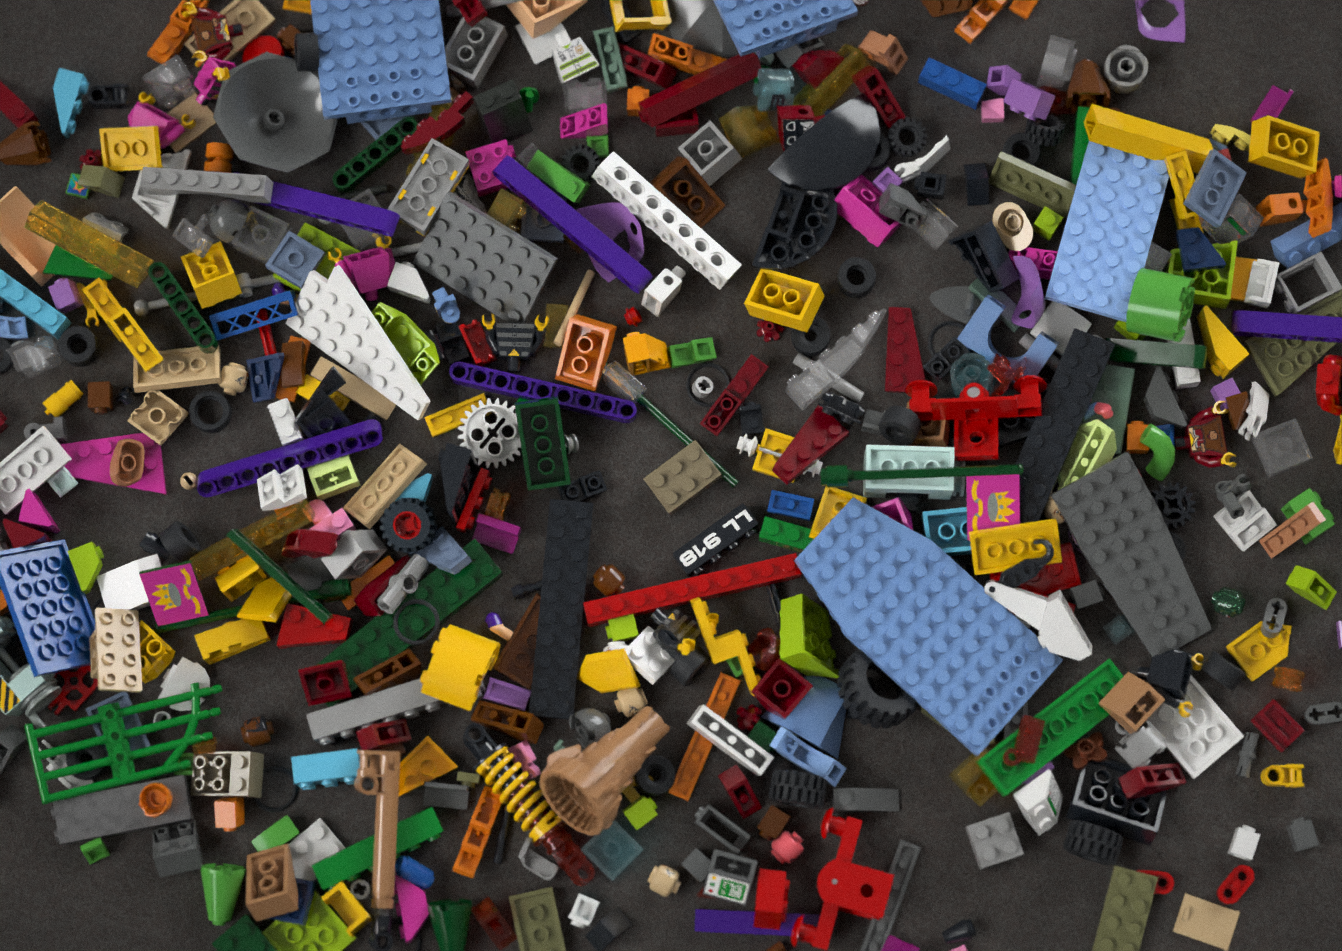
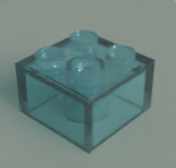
M614 820L608 829H604L601 833L595 835L581 851L614 882L644 852V849Z

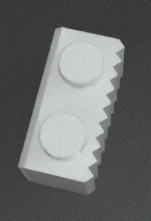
M284 398L269 404L267 408L280 437L281 444L285 446L304 440L300 427L295 422L296 417L289 400Z

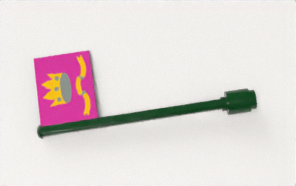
M1018 463V465L852 471V469H847V465H832L820 468L821 486H826L827 488L848 487V483L855 480L966 476L967 540H970V531L1020 524L1019 476L1023 474L1021 463Z
M191 560L139 571L143 587L157 622L155 624V631L159 635L167 631L236 617L243 606L209 612ZM333 579L323 581L319 589L307 592L313 598L325 599L326 603L347 599V596L352 595V588L349 579ZM293 595L288 601V604L300 603Z

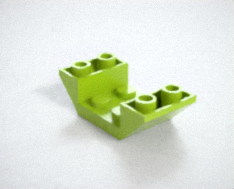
M382 302L378 303L371 313L421 386L440 364L435 344L406 314Z

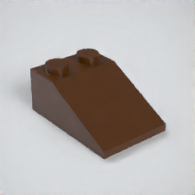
M678 156L650 182L654 188L700 228L725 207V204L687 158Z

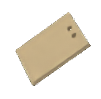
M194 92L193 95L167 113L178 119L179 124L182 123L181 118L184 114H189L190 116L186 123L191 122L192 119L196 121V126L193 129L185 128V132L169 145L175 153H178L216 124L213 119L214 113L208 106H202L196 101L197 92Z
M1185 893L1173 932L1228 951L1240 912Z

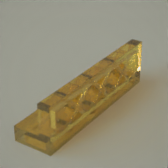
M845 43L837 54L844 57L847 52H850L848 57L844 58V61L822 81L818 88L814 89L807 84L789 103L790 106L800 105L799 103L803 99L808 98L802 105L811 106L814 116L823 115L854 82L851 77L867 65H870L861 50Z

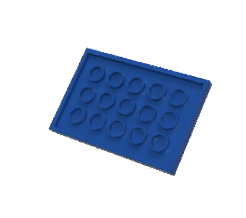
M65 539L0 551V586L34 677L90 665L89 637L95 630V619L86 595L82 592L67 552L69 550Z

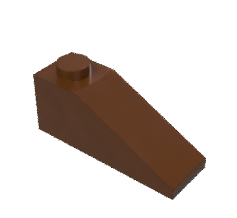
M407 649L354 677V681L366 696L420 679L421 662L410 649Z
M479 700L471 717V721L520 741L527 740L528 743L535 745L544 727V724L534 714Z

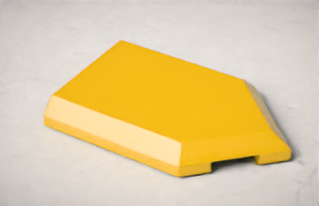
M271 577L256 584L237 617L276 622L292 595Z
M1260 621L1228 644L1226 649L1249 680L1253 682L1288 656L1292 626L1283 625L1277 637L1268 638L1261 632L1262 621ZM1270 623V624H1269V629H1271V630L1274 629V628H1273V626H1274L1273 623Z
M625 648L586 655L577 673V680L600 693L640 687Z

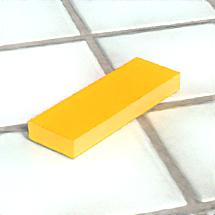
M482 393L424 417L432 437L434 438L463 426L464 423L460 419L468 418L464 412L469 411L472 413L471 405L473 404L478 408L480 400L486 405L487 398L485 394Z

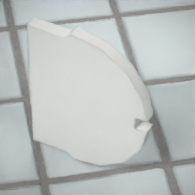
M182 656L178 665L173 664L171 669L168 668L163 677L164 681L160 686L163 690L158 699L191 691L190 684L199 682L200 689L210 687V679L205 668L198 662L193 663ZM202 697L200 698V705H201V704L204 702V700H205V699L202 698ZM192 700L169 706L178 711L191 710Z

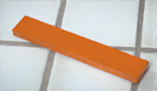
M721 672L706 707L722 719H725L741 681ZM697 731L693 734L675 775L674 783L668 791L669 794L685 801H689L713 746L712 742Z

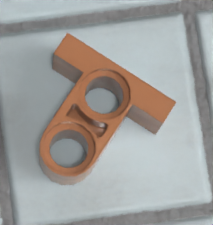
M869 31L858 47L862 54L866 53L868 58L887 66L888 70L895 75L899 73L908 60L897 38L890 34L885 37L877 32Z

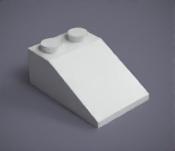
M158 554L135 560L97 576L105 608L138 610L150 606L139 571L162 567Z

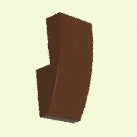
M303 341L282 343L281 353H284V360L281 369L283 388L304 386L306 367L303 361L306 345Z

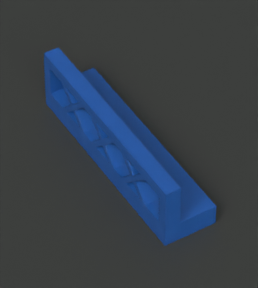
M289 290L210 315L216 339L221 340L299 315L294 298H297L295 291ZM289 301L292 312L283 314L277 311L280 303ZM267 308L272 311L269 320L264 321L257 317L260 309ZM275 313L280 315L279 317L273 318ZM246 314L252 318L249 326L243 327L237 323L241 315ZM225 320L231 323L232 326L229 332L221 335L218 322ZM255 320L260 322L257 324H253Z

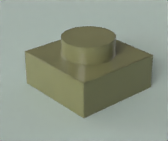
M458 772L457 781L462 783L463 786L474 788L475 784L480 785L481 775Z

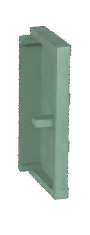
M1107 365L1090 405L1094 402L1107 403L1112 407L1111 410H1113L1114 414L1109 419H1104L1102 415L1095 414L1087 420L1083 419L1082 424L1099 419L1113 429L1117 447L1115 454L1121 455L1135 369Z

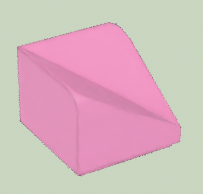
M1004 98L981 101L982 123L1004 121Z

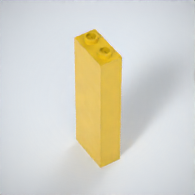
M1091 104L1084 120L1089 141L1143 156L1144 158L1164 160L1163 157L1186 150L1192 172L1199 173L1209 151L1213 150L1210 139L1095 104Z

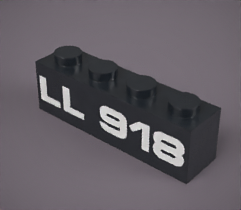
M742 503L673 553V558L687 577L691 575L695 577L705 570L703 568L704 565L709 562L714 564L721 559V553L728 549L730 552L740 545L739 540L744 537L749 539L756 534L758 522L744 503Z

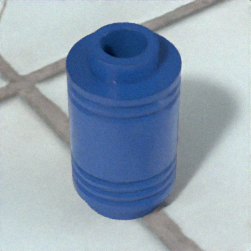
M400 856L395 863L396 875L411 882L421 890L430 888L435 879L433 876L434 872L409 856Z

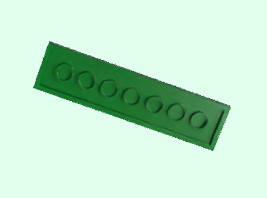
M1109 658L976 761V763L1000 794L1005 797L1109 715L1098 703L1124 676Z

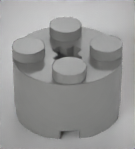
M1123 45L1117 47L1108 55L1102 71L1108 88L1121 94L1136 91L1145 79L1148 71V61L1140 50L1134 46Z
M1148 719L1143 723L1144 726L1138 728L1132 734H1126L1119 741L1122 745L1121 747H1115V750L1133 769L1139 766H1147L1151 762L1149 758L1154 753L1159 754L1167 747L1164 743L1166 739Z

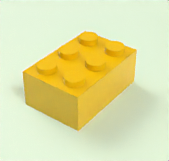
M1269 115L1252 121L1248 162L1297 178H1303L1316 173L1320 132Z
M760 269L744 305L750 316L808 332L824 299V294L818 283L773 270Z

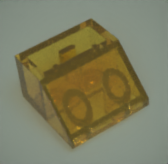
M763 104L735 107L719 118L728 141L740 156H747L779 143L776 131L770 122Z
M986 748L977 757L972 753L948 776L979 807L998 791L976 763V761L989 752Z

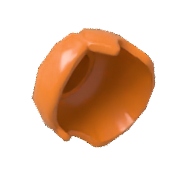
M151 783L145 786L139 797V806L144 811V815L149 817H159L166 814L173 802L170 790L161 783Z

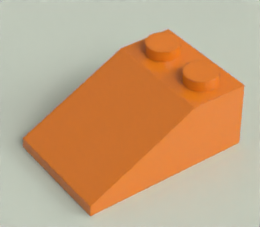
M579 314L572 316L569 319L555 379L596 391L613 345L617 326Z

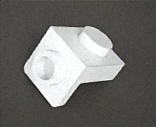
M579 893L568 917L572 919L571 924L582 929L585 925L590 927L600 902Z

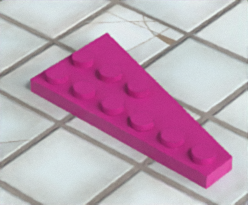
M144 433L60 444L72 459L64 467L75 479L118 486L110 478V462L118 441L122 439L139 441L144 446L143 473L138 482L126 487L167 495L161 445Z

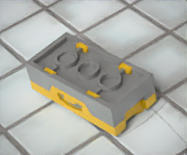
M432 138L387 210L398 213L400 215L399 220L416 229L418 234L426 237L446 193L449 191L454 192L470 166L469 159Z

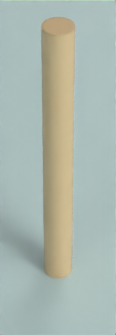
M587 270L553 343L557 346L562 345L569 319L576 315L595 275L592 270Z

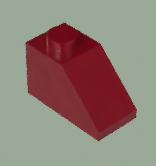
M832 50L809 51L800 56L792 67L804 83L816 89L845 59Z
M406 719L372 724L356 732L361 750H380L411 740Z
M737 764L718 775L723 787L743 819L762 808Z

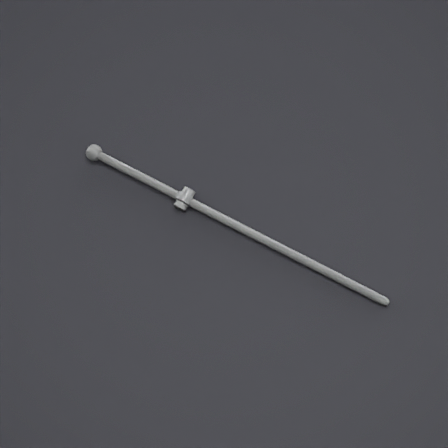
M422 242L393 248V256L397 257L418 252ZM241 273L236 276L242 294H240L242 298L252 296V289L254 287L279 282L273 278V275L250 279L248 273ZM195 292L186 294L190 301L198 300ZM139 299L134 303L136 315L139 316L147 315L149 310L169 306L165 299L150 302Z

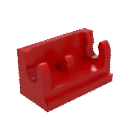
M474 319L469 325H459L460 332L477 366L483 367L497 360L487 344L486 335L480 322Z

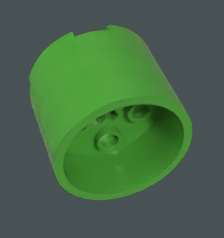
M1141 268L1137 273L1130 294L1126 317L1127 331L1180 343L1185 335V330H1182V328L1187 325L1192 312L1195 288L1191 287V283H1194V278Z

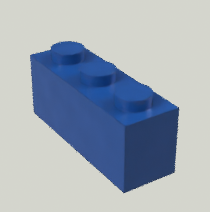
M928 58L918 83L975 110L987 85L932 58Z

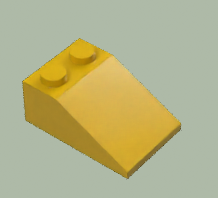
M221 241L181 256L202 309L212 307L216 303L242 294Z
M1206 305L1197 316L1204 346L1208 347L1207 357L1211 364L1210 369L1217 377L1221 376L1224 379L1245 361L1249 353Z
M247 554L240 556L236 560L237 563L230 568L229 566L222 568L218 572V576L215 577L220 590L231 602L268 578L261 566Z

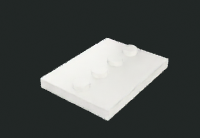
M1190 675L1185 700H1181L1182 703L1191 702L1193 704L1192 710L1184 707V710L1189 712L1190 716L1188 718L1182 717L1179 714V708L1174 709L1163 702L1151 714L1148 720L1166 739L1164 743L1167 745V750L1192 779H1195L1242 739L1244 735Z

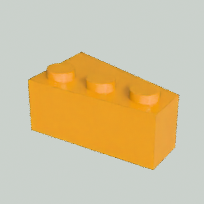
M639 332L629 333L627 337L623 338L630 376L671 367L665 342L645 333L640 334Z

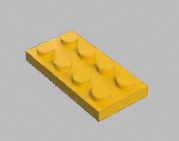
M1056 518L969 532L975 575L1001 572L1025 559L1044 556L1047 552L1046 547L1043 544L1035 545L1033 543L1038 539L1049 541L1054 548V556L1048 564L1062 562Z

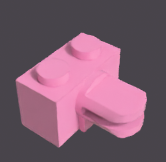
M320 499L311 501L306 508L308 516L315 525L309 530L338 534L337 542L345 531L356 530L343 508L332 514L325 502Z

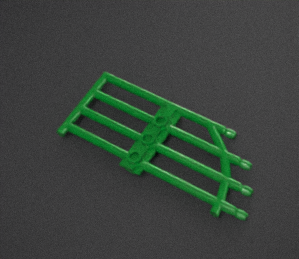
M199 682L190 684L191 691L124 708H120L119 702L97 707L98 714L35 730L33 723L24 725L42 804L192 767L190 760H184L180 763L177 761L189 745L213 739L212 732H205L202 735H194L199 720L221 714L220 708L200 711V698L222 692L221 685L200 689ZM192 700L191 714L125 730L124 716ZM101 722L102 736L39 751L36 738ZM189 723L184 738L130 751L128 738ZM106 744L109 757L44 773L42 759ZM175 749L163 766L135 772L133 759ZM111 765L114 777L112 779L49 794L46 781Z

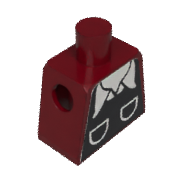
M809 105L777 106L778 137L783 151L825 115L814 116Z

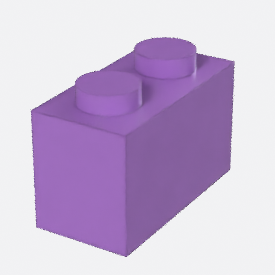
M1013 78L1003 102L1010 105V110L1022 114V111L1025 112L1024 117L1034 121L1037 118L1046 120L1055 96L1027 82Z

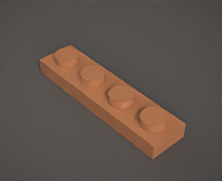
M1311 502L1259 540V542L1272 559L1326 519L1315 503Z

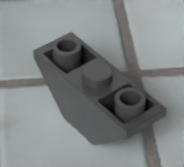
M1157 367L1152 375L1143 401L1152 420L1165 425L1172 424L1175 429L1183 430L1187 426V415L1184 410H1180L1177 404L1179 398L1174 390L1171 391L1167 372L1162 371L1161 367Z

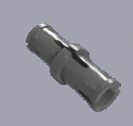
M1245 732L1242 750L1238 753L1240 758L1235 775L1245 776V778L1250 777L1252 762L1256 759L1255 750L1259 738L1258 734Z

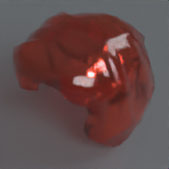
M770 627L759 630L757 632L758 639H754L747 647V652L752 654L756 667L764 672H768L780 658L781 640Z

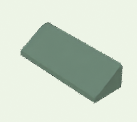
M614 26L593 31L608 94L628 87Z
M978 278L968 287L981 301L989 294L1004 304L1006 308L999 318L1014 333L1021 327L1011 321L1017 305L1001 289L989 293ZM1024 311L1019 315L1020 319L1029 317Z

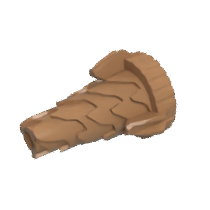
M646 706L623 727L610 731L597 743H591L582 752L581 746L576 744L552 753L547 758L548 765L541 772L540 787L546 801L562 820L581 833L593 836L594 834L598 835L604 829H608L617 815L622 799L621 793L633 782L632 777L640 770L644 760L657 749L655 745L670 731V726L664 723L660 715L653 711V708Z

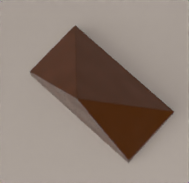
M1246 391L1225 398L1227 409H1229L1228 415L1232 430L1239 429L1249 415L1246 413V409L1249 406Z

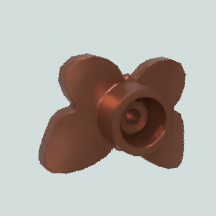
M1095 732L1089 738L1082 739L1078 743H1072L1063 750L1067 758L1073 759V767L1077 770L1085 768L1091 760L1101 762L1108 757L1107 752L1103 749V737L1100 732Z

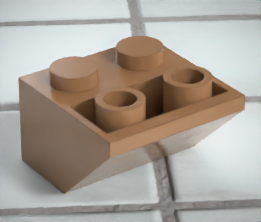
M1127 672L1098 704L1129 734H1132L1165 699L1148 683Z

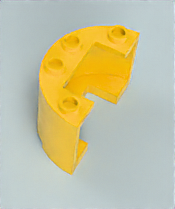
M450 624L447 629L442 628L438 638L440 641H435L431 653L434 655L427 671H423L420 678V683H423L421 693L471 711L487 670H492L499 656L501 644Z

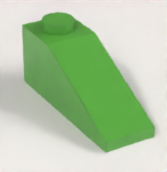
M537 150L526 167L574 203H580L591 186L539 150Z

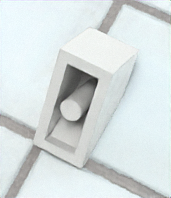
M404 261L402 264L396 262L387 284L389 291L429 304V294L414 265Z

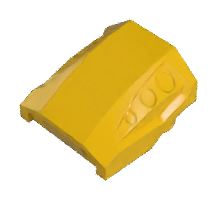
M141 620L139 622L142 681L147 683L156 679L172 662L176 651Z

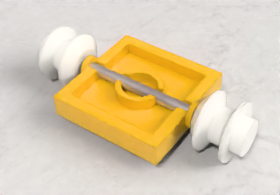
M766 428L761 444H758L756 436L751 440L745 434L744 437L740 436L737 449H740L739 454L743 451L748 452V457H751L756 450L757 456L752 470L780 479L772 469L794 437ZM818 460L803 474L807 471L812 472V477L814 478L815 474L819 475L823 462Z

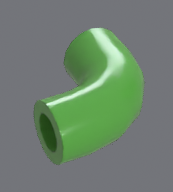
M1149 424L1140 437V442L1153 451V458L1145 469L1152 477L1163 481L1175 461V448L1166 433L1155 425Z

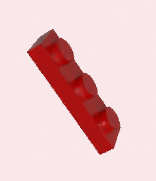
M480 469L456 528L460 532L466 533L467 529H472L475 522L473 514L476 509L479 510L484 500L481 495L484 489L488 490L492 478L489 477L490 472L486 469Z

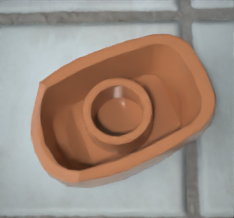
M133 439L118 441L110 462V478L112 482L118 486L126 487L138 482L144 469V446L141 442Z

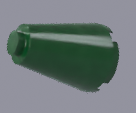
M442 899L427 904L440 951H464L472 900L459 899L458 902L451 901V899Z

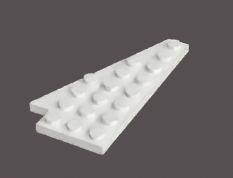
M340 266L334 267L329 279H326L315 270L310 271L295 302L299 315L288 318L285 324L417 420L422 419L431 402L343 269Z

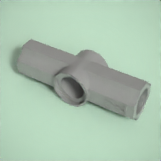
M414 554L400 573L390 578L388 588L377 600V605L381 610L388 614H393L404 598L416 591L419 579L429 568V563L419 554Z

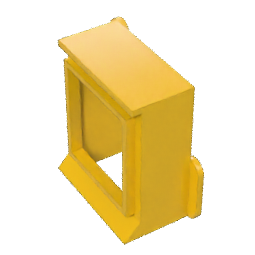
M609 0L616 32L634 29L664 30L672 22L667 0H651L654 15L651 18H625L621 0Z
M342 881L321 897L326 904H331L349 926L346 931L352 938L355 937L354 934L358 933L372 921L369 914Z

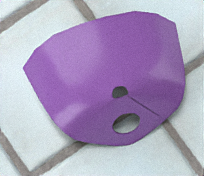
M1135 0L1138 27L1142 35L1154 40L1185 42L1184 0H1166L1175 4L1179 13L1166 28L1150 26L1143 14H1141V7L1148 0H1138L1139 12L1137 0Z
M611 202L577 209L579 214L612 241L619 232L626 230L630 243L628 254L637 262L642 259L644 243L641 225L627 207L621 203ZM631 222L637 227V235L631 230ZM589 255L595 269L602 278L608 282L617 278Z
M1013 256L1021 283V298L1015 308L1011 321L1021 327L1033 328L1041 319L1045 310L1041 280L1036 265L1030 258ZM1031 310L1029 317L1025 319L1019 318L1023 311Z

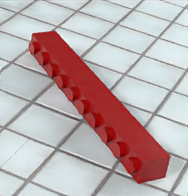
M793 553L584 602L588 626L592 627L609 623L608 620L631 614H634L635 617L652 613L658 608L665 610L690 604V600L697 597L703 601L767 586L772 583L801 578V570L794 561L797 558V554Z

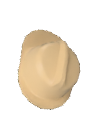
M1005 202L995 209L993 224L1006 247L1013 251L1026 249L1033 239V228L1023 209L1013 202Z

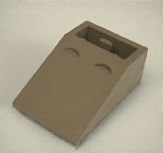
M251 751L193 752L191 796L261 798L264 754Z

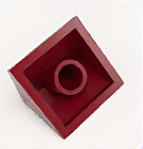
M696 107L656 125V137L696 133L699 130Z
M4 519L2 522L13 548L52 542L41 531Z
M779 658L752 689L751 693L768 712L786 719L811 690L813 685Z
M342 660L298 670L308 706L352 697L346 666Z

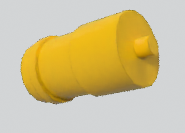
M70 380L56 393L54 392L42 402L47 408L44 412L47 415L51 413L54 417H59L75 401L81 399V396L84 394Z

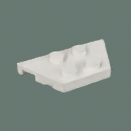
M186 149L183 150L184 152L175 154H162V168L187 170L192 153L191 150ZM140 170L132 199L163 227L169 229L179 194L171 196L148 195L140 188L143 171Z

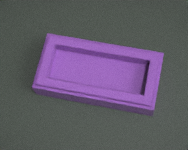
M490 677L483 698L525 712L531 696V690Z

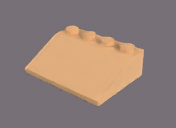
M522 0L506 5L532 39L554 29L588 0Z

